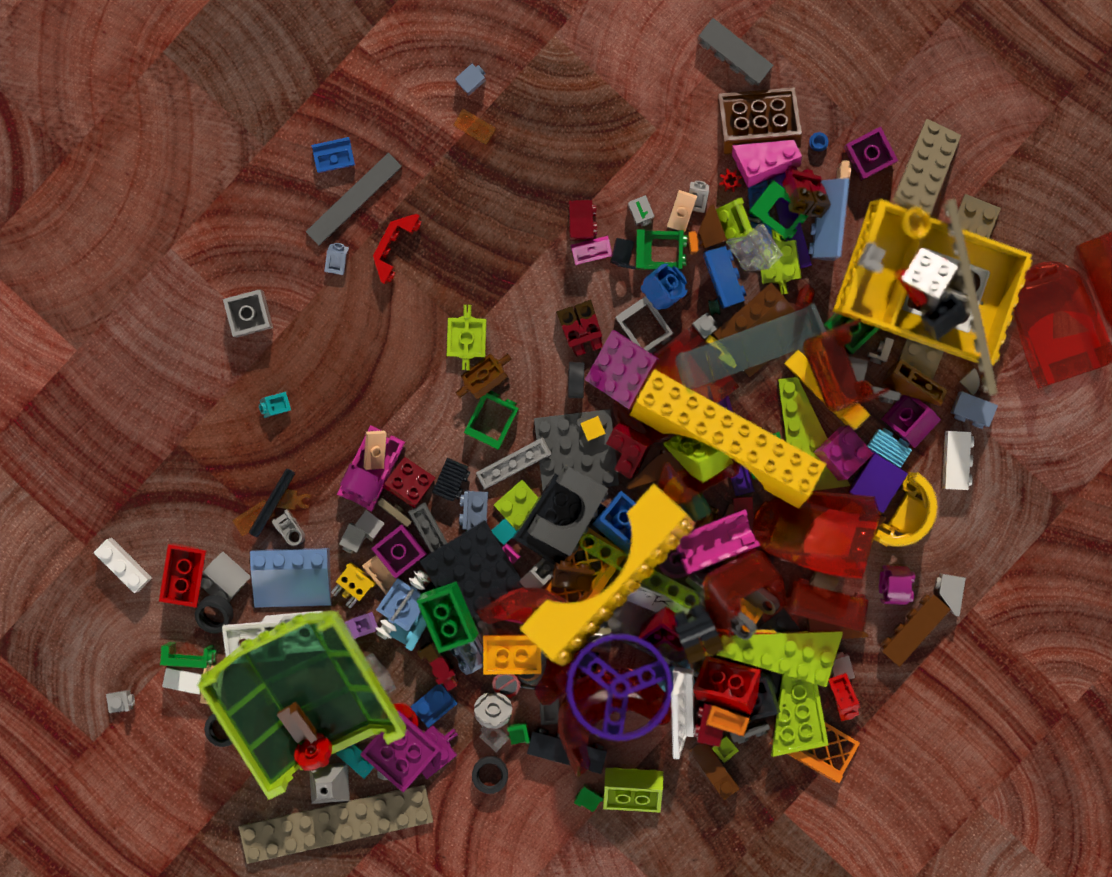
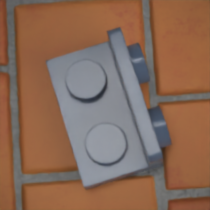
M464 491V495L460 497V506H464L463 514H460L459 525L463 526V530H468L483 520L487 523L488 492Z
M478 637L473 642L450 649L452 655L456 656L459 662L460 670L465 675L471 674L483 667V647Z

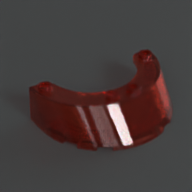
M522 588L502 595L476 612L482 621L487 624H493L502 620H515L525 624L546 600L556 603L569 602L545 589ZM578 650V651L573 655L574 658L576 657V655L578 654V652H579L580 650ZM546 655L544 673L534 689L535 696L541 705H551L566 693L567 673L571 662L561 666ZM578 666L573 675L572 687L581 676L582 669Z
M627 668L613 669L620 675L632 671ZM601 669L594 671L592 673L597 674L601 671ZM606 670L600 678L608 685L609 680L615 675ZM587 674L572 685V694L579 714L587 723L595 727L604 719L608 690ZM637 675L625 678L630 683L631 688L639 684ZM641 675L643 681H649L651 679L648 676L645 677ZM618 682L615 685V691L622 690L623 683ZM655 683L628 694L626 712L639 714L651 720L660 709L665 692ZM566 694L559 708L558 732L576 777H579L590 768L587 745L591 732L573 714ZM612 695L611 707L620 708L623 697L619 698ZM671 701L666 714L657 726H664L672 721ZM612 711V712L610 713V715L616 714V713H619V712H618V711Z

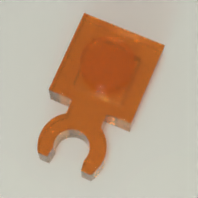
M286 489L276 507L295 510L296 504H298L301 508H309L310 505L303 504L302 500L305 497L311 498V495L302 494L297 496L298 490Z

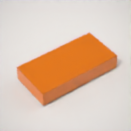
M694 231L689 232L687 235L689 255L696 254L699 250L697 232Z
M712 705L706 724L744 736L750 718Z

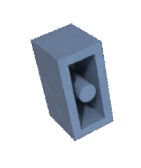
M960 391L950 413L954 414V418L959 421L965 422L967 419L973 422V426L983 429L984 426L990 427L998 405Z

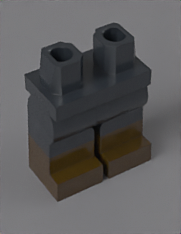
M701 604L691 607L694 617L687 619L684 611L674 614L675 628L689 664L706 658V653L699 638L703 642L708 657L725 650L708 611L705 612Z

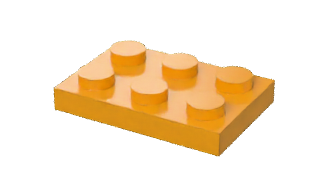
M483 635V675L541 674V649L527 635Z

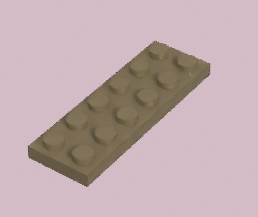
M926 119L892 201L908 209L922 207L924 212L931 214L961 135Z

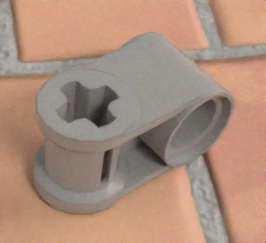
M288 509L277 519L273 518L271 520L289 545L295 546L304 542L305 534ZM293 532H297L300 536L296 543L291 540Z

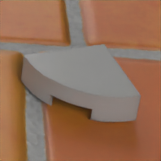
M975 368L959 381L971 395L977 392L980 383L979 375Z

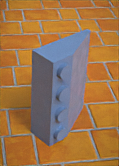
M849 178L822 180L820 182L825 188L831 206L822 218L815 217V224L812 223L810 234L814 235L813 243H809L808 253L812 254L811 259L835 261L841 257Z
M330 548L250 551L254 607L331 605Z

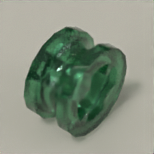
M715 298L714 301L708 300L710 315H720L718 299Z

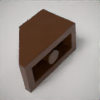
M714 204L709 206L698 230V244L703 246L704 250L727 241Z

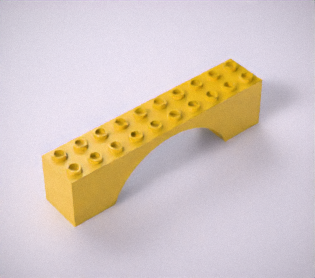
M653 370L630 413V416L663 434L669 433L686 436L725 453L747 468L761 482L766 491L798 509L810 496L826 465L656 370Z
M654 484L627 513L632 528V546L628 561L616 581L601 594L586 601L556 603L546 600L520 628L552 661L559 665H567L573 660V655L586 646L587 640L599 632L600 626L605 621L607 622L612 618L613 612L617 607L625 604L630 593L637 591L642 580L650 577L655 566L664 562L667 558V553L671 549H675L680 544V539L693 530L695 522Z

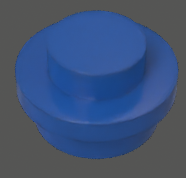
M821 132L814 133L809 139L811 149L816 152L825 150L829 143L828 137Z

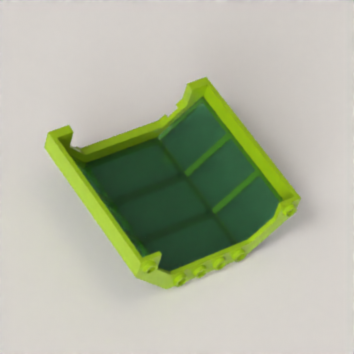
M338 612L298 614L288 623L282 622L269 632L265 630L258 637L243 641L226 658L211 670L202 674L197 685L268 800L286 792L288 782L293 779L292 774L298 769L303 770L296 762L294 753L298 744L302 745L305 740L297 743L277 716L279 711L294 702L298 703L316 728L317 733L324 735L332 743L331 755L374 734L379 735L381 732H384V739L389 744L404 737L406 732L404 722Z

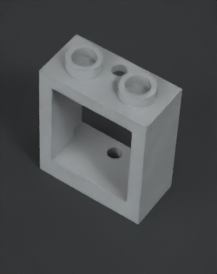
M645 296L616 316L615 319L628 338L640 346L624 321L645 306H648L666 332L643 348L652 353L656 350L654 346L659 343L664 345L672 339L670 335L673 332L658 310L653 307V304Z

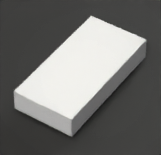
M167 667L162 687L200 695L201 691L197 685L201 674Z

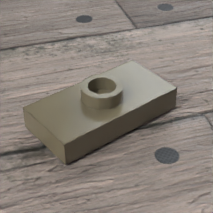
M384 497L379 500L378 505L405 527L410 526L413 522L403 513L404 509L397 503L393 505Z

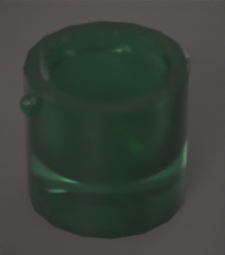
M702 492L680 502L684 512L694 522L712 513Z

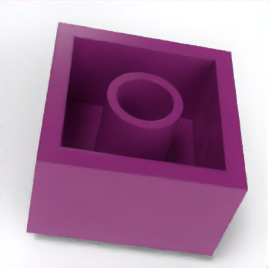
M881 126L847 143L843 147L860 181L898 162Z
M849 425L839 427L814 451L816 456L826 464L825 466L838 481L847 480L873 455L872 451Z
M403 524L371 548L395 579L427 554Z

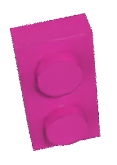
M608 236L571 245L575 265L612 256Z

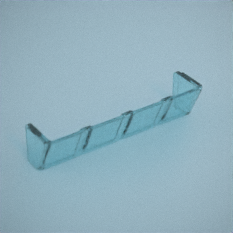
M811 304L807 308L689 352L679 353L675 361L682 385L693 390L813 345L823 340L827 336V332L816 306Z

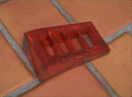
M808 284L803 285L797 296L796 305L807 309L810 308L815 296V290Z

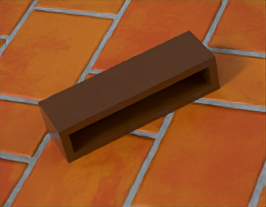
M933 593L925 594L919 601L920 605L916 609H911L906 615L907 620L903 624L900 622L893 631L895 633L891 638L887 637L881 643L882 648L880 650L899 667L951 610Z

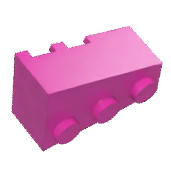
M794 140L734 145L732 148V157L748 188L785 173L789 166H801L802 155Z

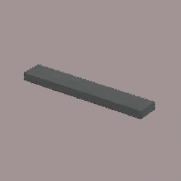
M388 152L326 211L306 233L320 246L398 172L402 166Z

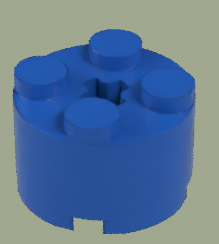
M662 264L650 273L641 285V291L657 310L671 307L687 293V290H685L686 278L675 266L671 268L667 266L668 264Z

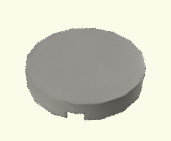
M485 693L475 702L474 715L481 725L487 728H499L507 724L511 719L512 704L501 693Z

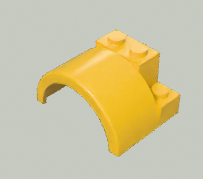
M908 473L900 487L901 490L906 492L888 525L882 523L875 530L871 539L886 547L887 545L906 546L921 540L930 531L937 515V499L929 482L918 473ZM916 494H921L923 501L915 497ZM895 530H896L897 532H899V533H901V534H903V535H901V536H896V534H894V532H895Z

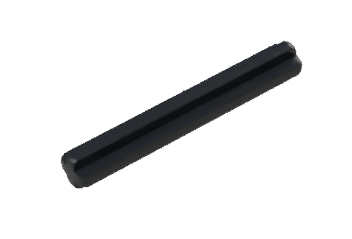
M287 468L255 520L249 531L252 536L258 537L295 476V472Z

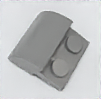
M222 552L203 571L201 587L208 594L221 596L230 602L251 576L228 555Z

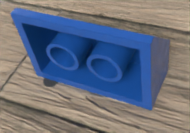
M726 246L705 252L703 258L721 308L725 309L744 302V297L747 295L744 286L739 285L738 279L740 275L737 267L733 268L731 263L734 260L731 250H727Z
M620 491L592 525L629 556L632 546V528L627 513L636 503Z

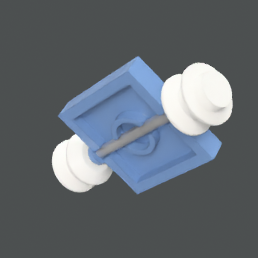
M421 570L418 572L414 571L415 577L409 578L411 586L399 578L396 579L376 609L388 618V620H380L382 626L375 628L378 631L376 633L378 636L385 640L387 637L391 639V631H397L395 623L409 631L421 613L417 604V599L421 593L417 590H424L423 584L430 582L427 579L429 576Z

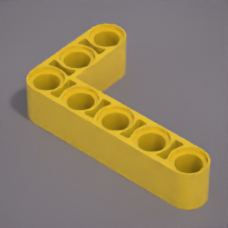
M799 350L784 363L845 425H849L852 429H857L870 416L861 405L852 403Z

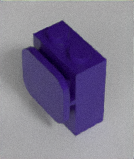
M873 453L853 481L848 491L852 494L850 498L858 503L862 501L867 503V508L876 514L878 511L884 513L908 473Z

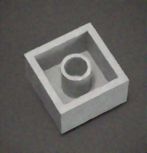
M256 290L223 299L233 337L237 338L273 328L263 290Z

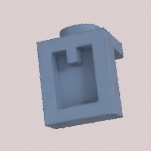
M341 243L330 244L327 250L324 272L344 275L349 247Z

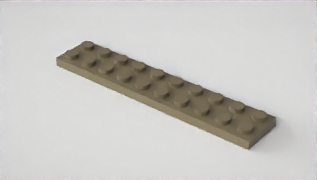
M964 194L958 209L962 229L989 239L1001 208ZM956 268L948 288L963 293L961 282L964 281V277L959 275L958 268ZM971 270L972 278H973L974 275H975V272ZM925 293L924 295L928 301L922 306H919L918 311L924 313L932 308V306L928 304L930 297L927 293ZM906 339L898 361L902 359L933 380L944 351Z
M953 198L947 200V204L944 205L946 217L950 216L952 222L948 224L950 236H955L956 243L952 245L954 255H959L960 262L957 263L958 273L964 277V281L961 282L963 295H968L969 301H965L967 314L972 313L973 320H969L971 332L976 333L977 339H974L976 353L980 352L981 354L978 364L980 372L984 371L985 377L982 378L984 391H989V395L997 394V387L956 200Z
M421 784L408 787L404 793L399 789L239 826L246 862L249 864L432 823L434 820L426 785Z

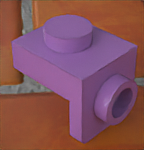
M372 612L345 622L353 639L377 631L375 628L378 627Z

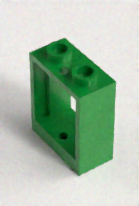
M490 390L481 397L464 433L499 450L519 408L516 407V402L508 398L506 401L499 399V394ZM487 398L512 410L498 440L473 429Z

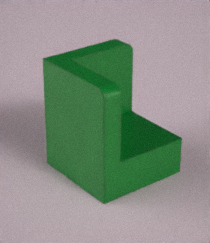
M527 721L507 726L511 745L526 742V744L530 743Z
M584 784L575 797L574 803L579 807L582 805L591 812H594L599 803L603 801L604 796Z

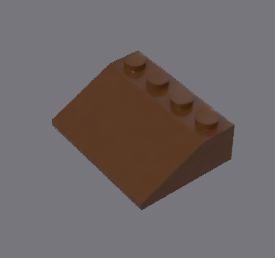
M795 87L718 94L724 154H732L734 145L794 140L797 147L801 148L802 131Z
M770 283L712 335L728 350L735 362L750 378L803 332L807 326L785 297Z

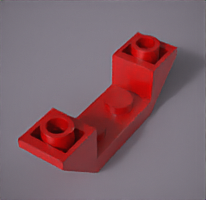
M413 214L391 221L373 254L380 281L383 284L391 283L396 274L393 266L382 261L390 253L391 248H389L391 241H396L400 233L398 231L399 227L413 234L414 230L418 231L422 224L420 215Z

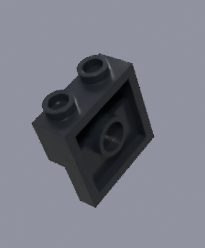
M765 671L761 672L758 697L752 713L748 714L740 711L741 715L750 718L749 721L776 715L781 712L775 697L777 690L771 673L765 674Z

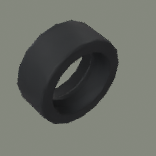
M569 362L568 398H584V362Z
M218 595L205 597L195 610V620L198 626L209 633L217 634L223 632V625H229L234 616L231 604L225 598ZM206 606L218 608L224 616V621L214 622L206 616L204 608Z
M213 713L205 722V736L215 746H230L233 744L230 738L219 739L213 733L212 726L217 719ZM234 713L231 715V718L242 733L241 719Z
M485 756L479 759L472 770L474 786L486 794L499 792L508 780L506 764L495 756ZM494 764L500 769L501 779L496 785L487 786L480 781L479 771L484 765Z

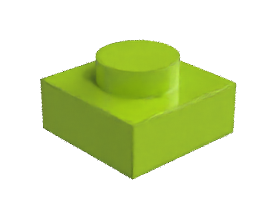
M726 735L721 739L720 747H711L724 763L739 751Z

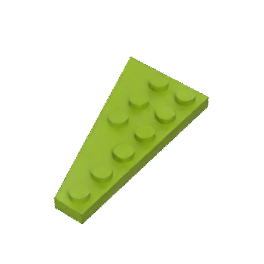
M798 377L778 379L786 442L820 460L814 451L827 440V437ZM825 466L812 491L850 486L848 480L838 481Z
M843 631L756 634L748 640H744L737 635H722L721 640L725 650L718 652L717 655L827 687Z
M782 674L778 701L781 712L776 716L771 756L774 757L828 746L818 685Z

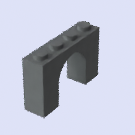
M565 464L556 482L577 493L582 504L579 517L569 525L558 526L536 515L527 532L571 556L572 552L575 553L577 551L581 536H585L588 532L589 522L597 516L598 506L606 500L608 488Z

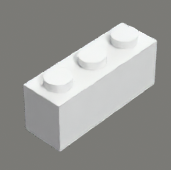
M945 431L943 489L969 490V486L972 485V475L969 472L970 467L973 466V455H970V451L974 446V436H971V432Z
M113 538L106 539L94 551V554L133 593L139 592L152 579Z

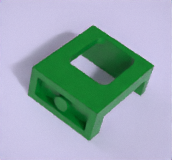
M773 180L748 213L753 217L756 216L782 237V240H786L787 237L791 239L797 232L795 228L799 222L803 224L808 215L800 214L789 229L784 228L768 215V211L778 198L782 197L791 203L789 194L781 185Z
M637 229L636 269L656 270L662 264H668L667 266L671 268L675 266L682 270V267L686 266V254H683V247L687 246V235H683V230L645 231L644 229ZM654 239L677 240L678 261H652V241Z
M168 642L161 646L160 665L208 668L213 662H216L217 650H214V645H209L204 648L203 656L176 654V642Z

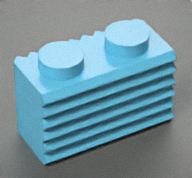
M885 428L883 430L877 429L867 447L872 453H876L893 465L901 468L912 451L908 447L910 444L901 438L897 441L892 437L893 433Z

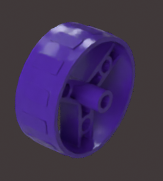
M609 634L587 643L571 662L567 673V700L575 717L593 734L614 741L629 740L651 731L666 714L672 699L673 686L667 662L650 643L632 635ZM627 639L646 647L655 656L657 661L620 675L589 650L605 641ZM593 663L601 665V671L597 674L591 672V665ZM577 666L608 690L602 731L587 723L575 706L572 694V681ZM606 670L615 675L609 680L608 685L600 678ZM643 671H650L651 679L649 681L642 680L641 674ZM637 675L639 684L631 688L630 683L625 678ZM665 680L664 698L654 718L645 726L623 734L628 694ZM618 682H622V690L615 691V685ZM612 695L619 698L623 697L620 708L611 707ZM612 711L619 712L620 717L617 721L610 720L609 715Z

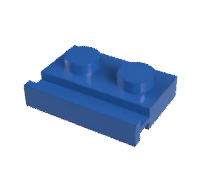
M349 137L311 145L317 173L355 165Z
M441 683L434 686L411 705V708L429 728L456 706L458 702L455 701Z

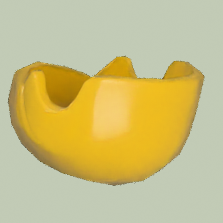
M922 207L910 209L902 219L904 232L914 239L925 237L931 228L930 214L924 212Z

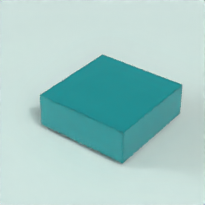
M506 518L491 530L503 545L516 533V530Z

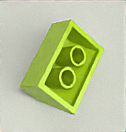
M616 767L605 769L603 809L643 812L661 811L663 771L619 769Z

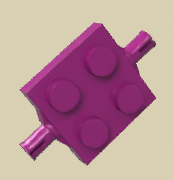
M432 725L424 732L442 748L421 772L426 779L457 756L449 742L458 735L454 729L444 735Z

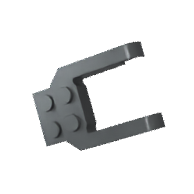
M713 564L691 573L685 580L686 583L700 593L701 597L699 600L703 608L744 640L750 639L756 633L757 627L750 618L723 598L731 589L766 614L773 615L780 607L779 600L737 566L725 565L720 569ZM765 601L770 602L773 608H769ZM742 625L748 627L749 632L744 631Z

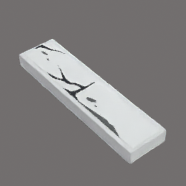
M640 584L637 591L631 592L627 597V601L654 612H658L666 606L675 613L684 611L685 615H687L691 608L690 603Z

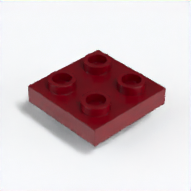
M403 457L384 483L383 488L415 508L436 477L406 457Z

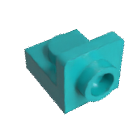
M286 392L260 399L259 410L264 415V418L291 411Z

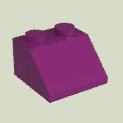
M902 395L899 401L893 405L881 420L903 440L916 448L941 419L919 399Z

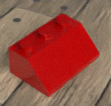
M175 543L168 544L159 602L197 608L207 550Z
M706 656L693 687L696 699L751 714L758 697L761 670Z

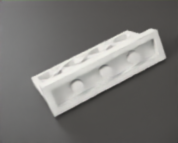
M674 667L673 759L680 758L687 736L694 737V669Z

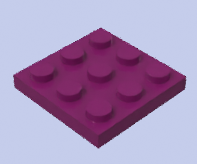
M612 330L585 380L626 408L632 409L660 359L619 332Z
M398 710L397 712L406 726L405 736L387 744L384 739V732H381L375 736L360 755L404 793L442 748Z

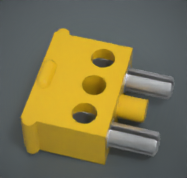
M350 562L337 579L336 583L338 584L331 591V594L335 592L334 596H337L341 589L344 588L345 590L341 594L344 598L351 594L352 597L346 603V606L350 604L348 608H352L357 600L360 601L369 589L376 585L370 576Z

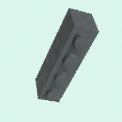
M714 18L711 19L698 36L699 44L704 49H711L718 60L721 62L725 60L729 63V68L737 74L739 72L743 74L745 81L752 86L754 84L759 86L773 67L772 63Z

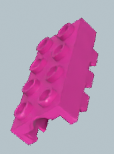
M370 425L367 432L382 430ZM366 435L352 462L354 469L358 467L365 470ZM392 435L390 438L386 437L384 469L365 471L379 477L377 481L380 478L385 480V483L406 442ZM382 485L376 500L371 501V503L359 499V494L357 493L352 495L339 489L337 495L349 499L367 508L369 511H373L384 488Z
M741 510L692 530L688 535H684L680 539V544L676 549L677 552H682L684 559H681L686 574H690L756 548L760 544L756 541L751 531L747 511Z

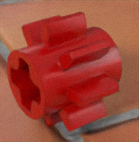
M726 169L725 176L720 174L719 177L723 179V182H720L719 186L724 185V192L731 189L734 193L735 186L739 188L742 186L738 183L742 176L738 177L736 175L737 170L730 173ZM729 176L731 179H735L732 186L730 183H726Z

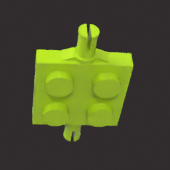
M772 230L773 243L757 246L762 283H779L780 293L782 295L788 294L786 282L801 278L796 240H780V235Z
M463 305L464 314L462 317L448 318L447 356L461 358L462 370H465V363L466 370H470V359L486 356L487 319L472 317V305H468V312L467 305Z

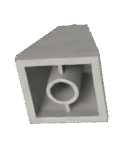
M328 764L325 767L309 771L312 804L350 801L348 764Z

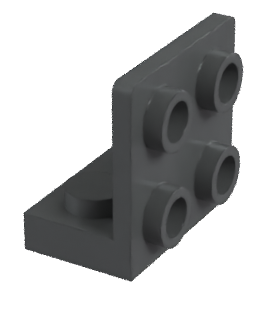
M764 720L746 727L744 736L731 732L729 734L734 743L738 742L740 744L748 741L750 736L756 735V737L766 734V730L770 729V727Z

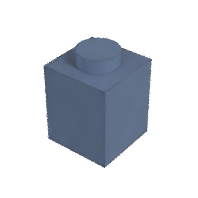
M471 64L455 80L469 96L486 81L484 77L486 73L479 65L475 67Z

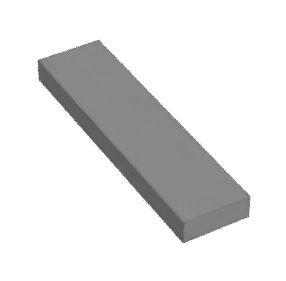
M542 437L476 472V475L485 490L552 455Z

